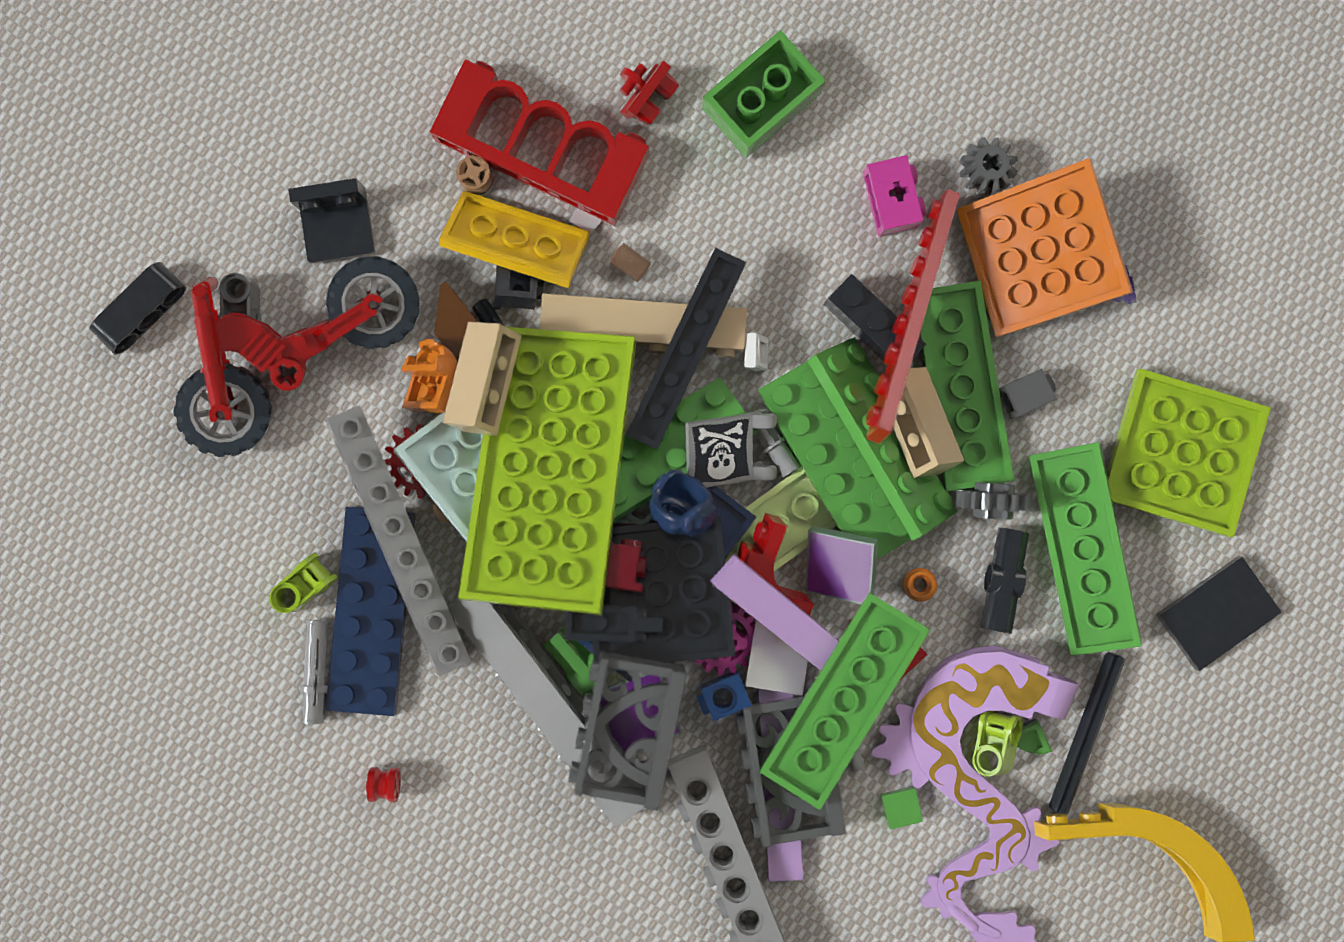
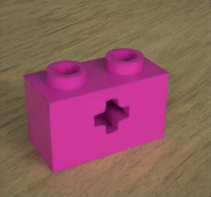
M904 155L867 164L863 171V177L878 237L918 228L924 221L923 217L926 216V208L923 198L917 196L915 184L918 183L917 171L914 164H909L908 156ZM893 189L896 195H902L899 202L896 197H890Z

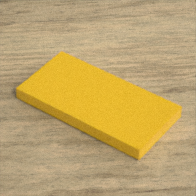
M463 190L439 237V246L569 288L588 244L590 231Z

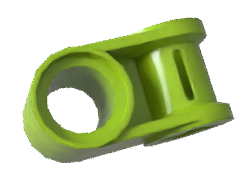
M314 552L301 561L288 576L274 586L269 595L270 604L274 610L280 613L297 612L303 609L315 597H318L338 580V577L335 574L331 575L318 560L320 556ZM287 588L292 589L296 594L295 603L291 607L285 605L282 600L283 592Z
M995 711L981 713L973 754V765L979 774L983 776H998L1007 774L1012 770L1018 741L1023 728L1022 716L1014 714L1011 717L996 713ZM992 751L998 757L996 768H993L989 762V755Z

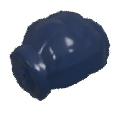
M673 469L662 474L652 488L653 496L650 500L651 516L664 531L670 534L678 535L685 533L689 536L698 535L710 527L717 516L716 509L712 505L713 497L710 491L700 480L685 474L680 469Z

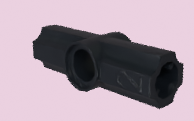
M998 528L993 559L988 564L984 577V591L987 593L980 628L1012 634L1017 601L1023 595L1026 585V570L1023 567L1029 539L1028 532Z

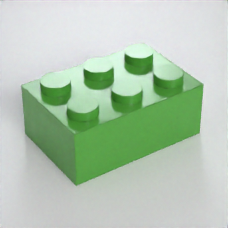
M779 30L703 96L702 110L739 152L747 158L822 93L826 80L789 38Z

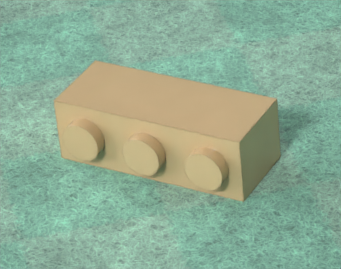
M468 322L443 423L464 432L497 436L522 335L501 324Z
M910 368L893 428L913 478L939 475L962 463L964 458L927 368Z

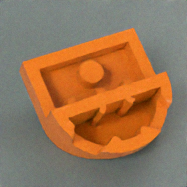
M425 339L419 342L421 350L416 356H407L401 371L412 376L402 408L411 412L445 413L458 362L446 346L432 339Z

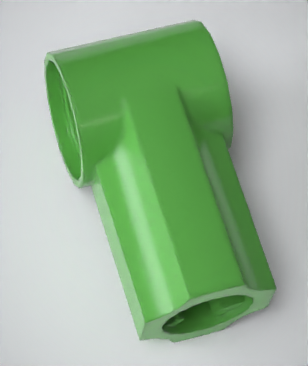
M564 627L543 646L567 672L565 674L571 684L585 697L586 693L589 694L593 691L594 681H589L592 659H594L593 653L589 652L578 641L564 640Z

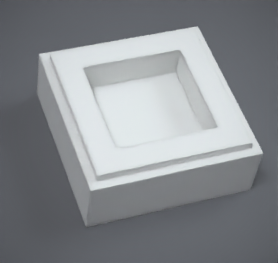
M745 333V368L753 371H767L769 342L767 337L758 333Z

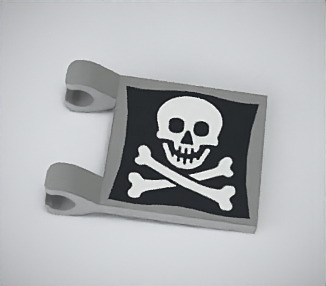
M758 409L747 414L686 422L687 475L697 478L705 487L750 480L775 479L777 475L776 466L771 465L767 460L753 463V428H774L777 424L776 414L771 413L768 409Z

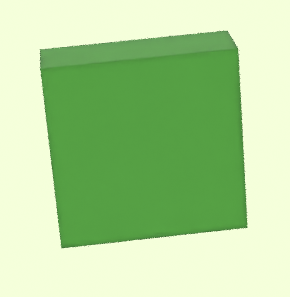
M914 786L880 794L890 830L923 822Z

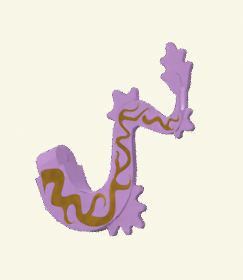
M996 645L966 649L947 657L937 665L923 680L915 696L913 706L903 703L895 705L900 722L897 725H880L879 732L885 737V741L873 747L871 753L875 758L889 759L891 761L888 767L890 775H897L906 769H910L912 772V784L916 789L921 788L930 780L945 796L985 823L989 828V836L984 842L949 861L942 868L938 876L933 874L927 876L926 880L931 888L921 897V905L926 908H940V914L945 919L952 915L970 931L976 942H1037L1034 939L1035 927L1032 924L1017 925L1018 916L1013 910L974 914L961 898V887L966 881L1005 872L1019 863L1035 872L1039 868L1037 861L1040 853L1057 846L1060 840L1049 841L1035 835L1034 821H1039L1041 816L1040 809L1034 806L1020 813L1013 802L968 763L962 754L960 739L964 727L973 716L986 711H1006L1032 719L1035 711L1054 718L1066 719L1080 684L1072 679L1048 671L1049 666L1041 664L1038 658Z

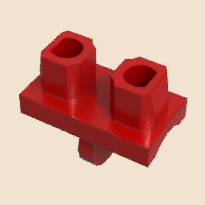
M664 60L659 65L654 64L644 79H642V76L647 71V68L643 64L639 63L634 71L624 67L620 72V76L625 83L620 92L627 97L633 88L635 92L621 109L620 113L627 119L635 117L646 125L651 124L660 113V109L648 100L653 91L664 100H668L679 87L676 80L668 73L671 66Z

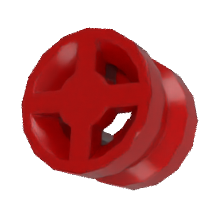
M371 767L368 771L366 783L368 802L387 799L389 802L396 803L399 799L401 788V772L399 767H391L388 771H381L378 767Z

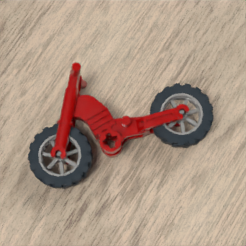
M380 256L359 257L348 262L334 275L329 285L326 297L329 319L281 336L269 324L242 313H230L219 318L212 292L218 287V280L215 277H207L204 281L195 284L192 287L191 296L196 317L194 320L203 367L195 371L183 383L176 395L174 417L176 416L177 429L184 434V439L188 444L195 445L199 448L198 451L204 454L208 452L214 454L215 457H224L225 455L237 456L243 451L252 449L262 439L270 424L272 414L270 394L267 388L262 385V381L258 376H254L248 369L242 366H233L229 359H226L225 352L233 351L240 354L262 373L268 370L271 381L277 388L285 391L294 390L303 381L307 368L306 361L327 349L332 342L341 336L349 340L348 342L351 344L363 346L367 349L387 348L396 342L402 341L413 329L420 309L418 290L410 274L398 263ZM371 277V290L367 292L355 284L361 279ZM377 277L386 280L392 286L381 293L376 290ZM351 288L362 296L356 302L347 304ZM395 290L397 291L399 306L382 302V299ZM381 308L397 312L394 319L386 324L381 314ZM377 316L381 327H368L364 325L369 318ZM294 366L297 369L294 377L291 374L284 377L281 373L283 367L290 368ZM232 387L236 388L242 394L234 398ZM200 396L210 403L211 409L197 411ZM245 398L249 403L250 413L237 410L238 403ZM209 416L210 421L213 422L211 429H208L202 423L200 417ZM232 416L248 419V422L238 431ZM221 421H226L232 434L216 433Z

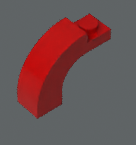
M765 513L762 522H758L753 534L754 544L741 541L738 558L810 616L814 603L806 594L782 587L775 581L774 563L787 525L778 516Z

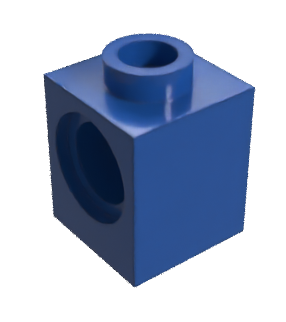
M737 670L736 673L732 674L730 672L701 684L700 690L702 694L696 696L703 714L710 713L713 722L743 710L744 707L752 706ZM726 688L731 691L732 698L727 704L719 705L713 701V694L717 689Z

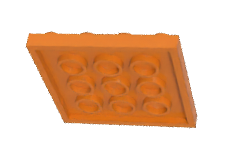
M1090 158L957 209L978 280H981L983 297L996 337H1001L1133 293L1094 165Z

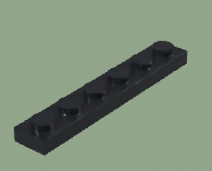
M715 247L626 436L658 450L746 266V261Z

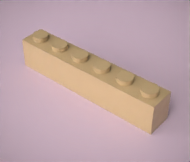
M542 294L539 329L633 336L636 339V346L648 347V352L664 354L688 304ZM725 308L705 351L716 352V357L736 358V353H743L747 308Z

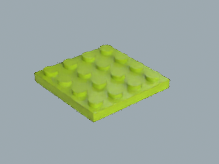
M1137 369L1106 471L1112 502L1218 535L1234 538L1271 407L1145 369Z

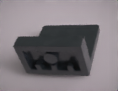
M357 178L288 189L290 203L300 210L309 263L315 264L375 253L366 188Z

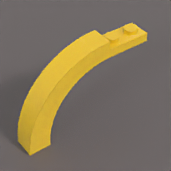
M1098 803V812H1080L1079 818L1068 819L1066 814L1046 815V820L1034 821L1035 835L1049 841L1132 836L1151 842L1169 855L1189 880L1200 906L1204 936L1218 942L1255 941L1249 907L1232 870L1209 842L1183 823L1160 813L1118 803Z

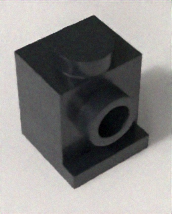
M497 265L494 309L501 310V307L535 310L536 300L542 301L544 280H537L535 277Z

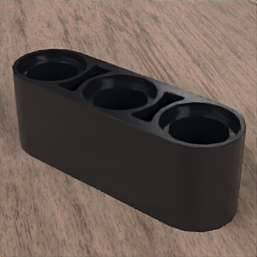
M156 262L147 267L92 321L89 329L114 355L121 354L128 350L183 296L186 287L162 262Z

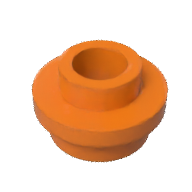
M914 568L905 575L903 590L914 601H927L934 596L937 590L936 577L928 569ZM918 578H922L925 582V586L921 591H917L914 588V581Z

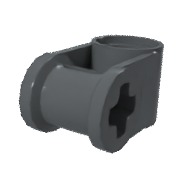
M235 272L224 276L219 286V318L230 313H242L262 321L260 315V287L257 282L250 277ZM240 282H244L246 287L245 293L240 298H236L234 293L235 287Z

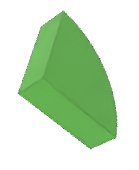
M1033 719L1024 723L1017 747L1023 751L1035 754L1052 752L1039 721Z

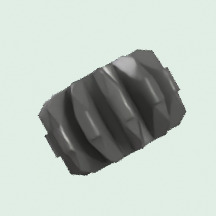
M985 137L980 138L977 146L970 144L966 148L967 155H963L960 158L959 163L966 167L960 171V177L970 178L966 184V189H970L974 185L978 186V196H982L987 189L991 195L999 193L1000 188L1006 190L1011 185L1009 178H1014L1017 175L1018 170L1012 167V165L1018 161V156H1008L1007 153L1011 149V144L1000 148L999 137L994 138L990 144ZM987 163H990L993 166V168L989 171L985 170V168L983 167Z

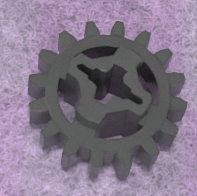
M975 482L974 490H957L956 507L973 509V516L977 518L1013 520L1014 512H1032L1033 495L1015 493V485Z

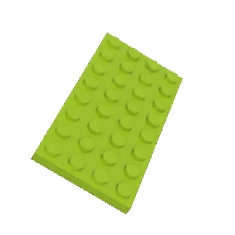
M507 327L522 336L497 436L483 434L459 599L602 615L636 339L633 336Z

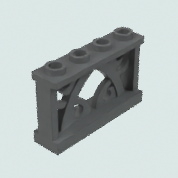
M601 650L599 660L592 659L589 681H594L592 694H585L582 715H587L585 728H578L575 749H580L578 762H571L568 778L569 783H574V795H585L643 805L645 809L658 811L687 675L684 664L664 663L609 653ZM615 670H624L631 675L634 681V689L627 691L626 683L618 678L620 682L619 688L611 690L607 686V678ZM639 673L667 677V680L663 683L641 686ZM602 695L610 702L598 712ZM647 700V709L650 705L658 706V713L654 716H647L643 711L642 701ZM635 704L639 720L649 729L656 731L655 737H645L635 741L627 748L623 755L611 740L605 726L618 713ZM594 734L601 749L590 751ZM645 749L648 751L649 757L647 760L641 761L636 756L634 763L630 761L637 750ZM594 761H600L603 764V768L599 771V774L608 772L612 764L617 770L609 780L599 782L591 778L588 772L589 767ZM624 774L637 783L644 785V789L617 784Z
M805 695L752 703V706L744 707L743 710H740V714H735L738 735L744 734L746 747L740 749L743 769H749L751 781L745 784L748 803H754L756 817L751 818L752 833L754 839L759 838L764 847L828 835L838 836L846 834L838 782L821 810L760 773L761 767L788 725L785 716L780 710L798 708ZM764 714L773 715L779 720L782 730L777 733L773 726L765 724L769 729L768 734L760 737L755 730L757 719ZM756 745L766 748L759 761ZM762 784L773 795V797L764 801ZM789 806L795 809L793 820L786 828L777 829L770 824L769 813L772 809H780L781 816L779 820L787 816ZM802 812L824 816L825 823L799 827Z

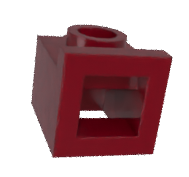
M621 539L620 545L611 543L605 584L608 589L643 594L644 586L638 583V578H645L647 557H642V542Z

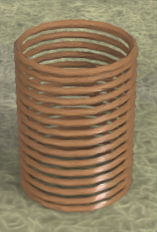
M625 243L620 245L610 260V264L612 263V265L621 270V272L623 271L627 276L629 275L636 282L640 281L651 265L650 261L648 262L645 257L635 252L631 247L629 248Z

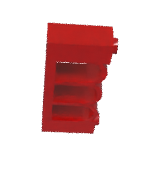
M465 59L429 131L433 139L467 157L472 155L479 156L487 162L490 168L580 209L608 224L616 226L650 155L649 146L645 144L646 140L637 134L628 132L625 135L619 131L614 139L608 128L599 122L591 120L580 121L573 125L567 110L557 102L541 100L530 105L523 88L515 82L504 79L498 80L496 73H494V68L485 62L477 60L476 63ZM510 97L519 101L523 108L504 150L500 151L475 139L474 136L489 106L499 98ZM543 117H553L564 124L565 132L545 172L517 159L516 156L534 122ZM584 137H595L606 144L608 152L590 191L587 192L558 178L575 143Z

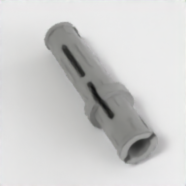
M306 620L304 684L300 685V693H303L301 723L323 724L324 693L328 692V685H325L328 620ZM316 639H317V646H316V667L314 668V666H315V644H316Z

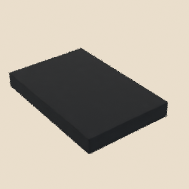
M1237 556L1158 612L1156 616L1193 668L1201 671L1281 614L1282 611L1244 558Z

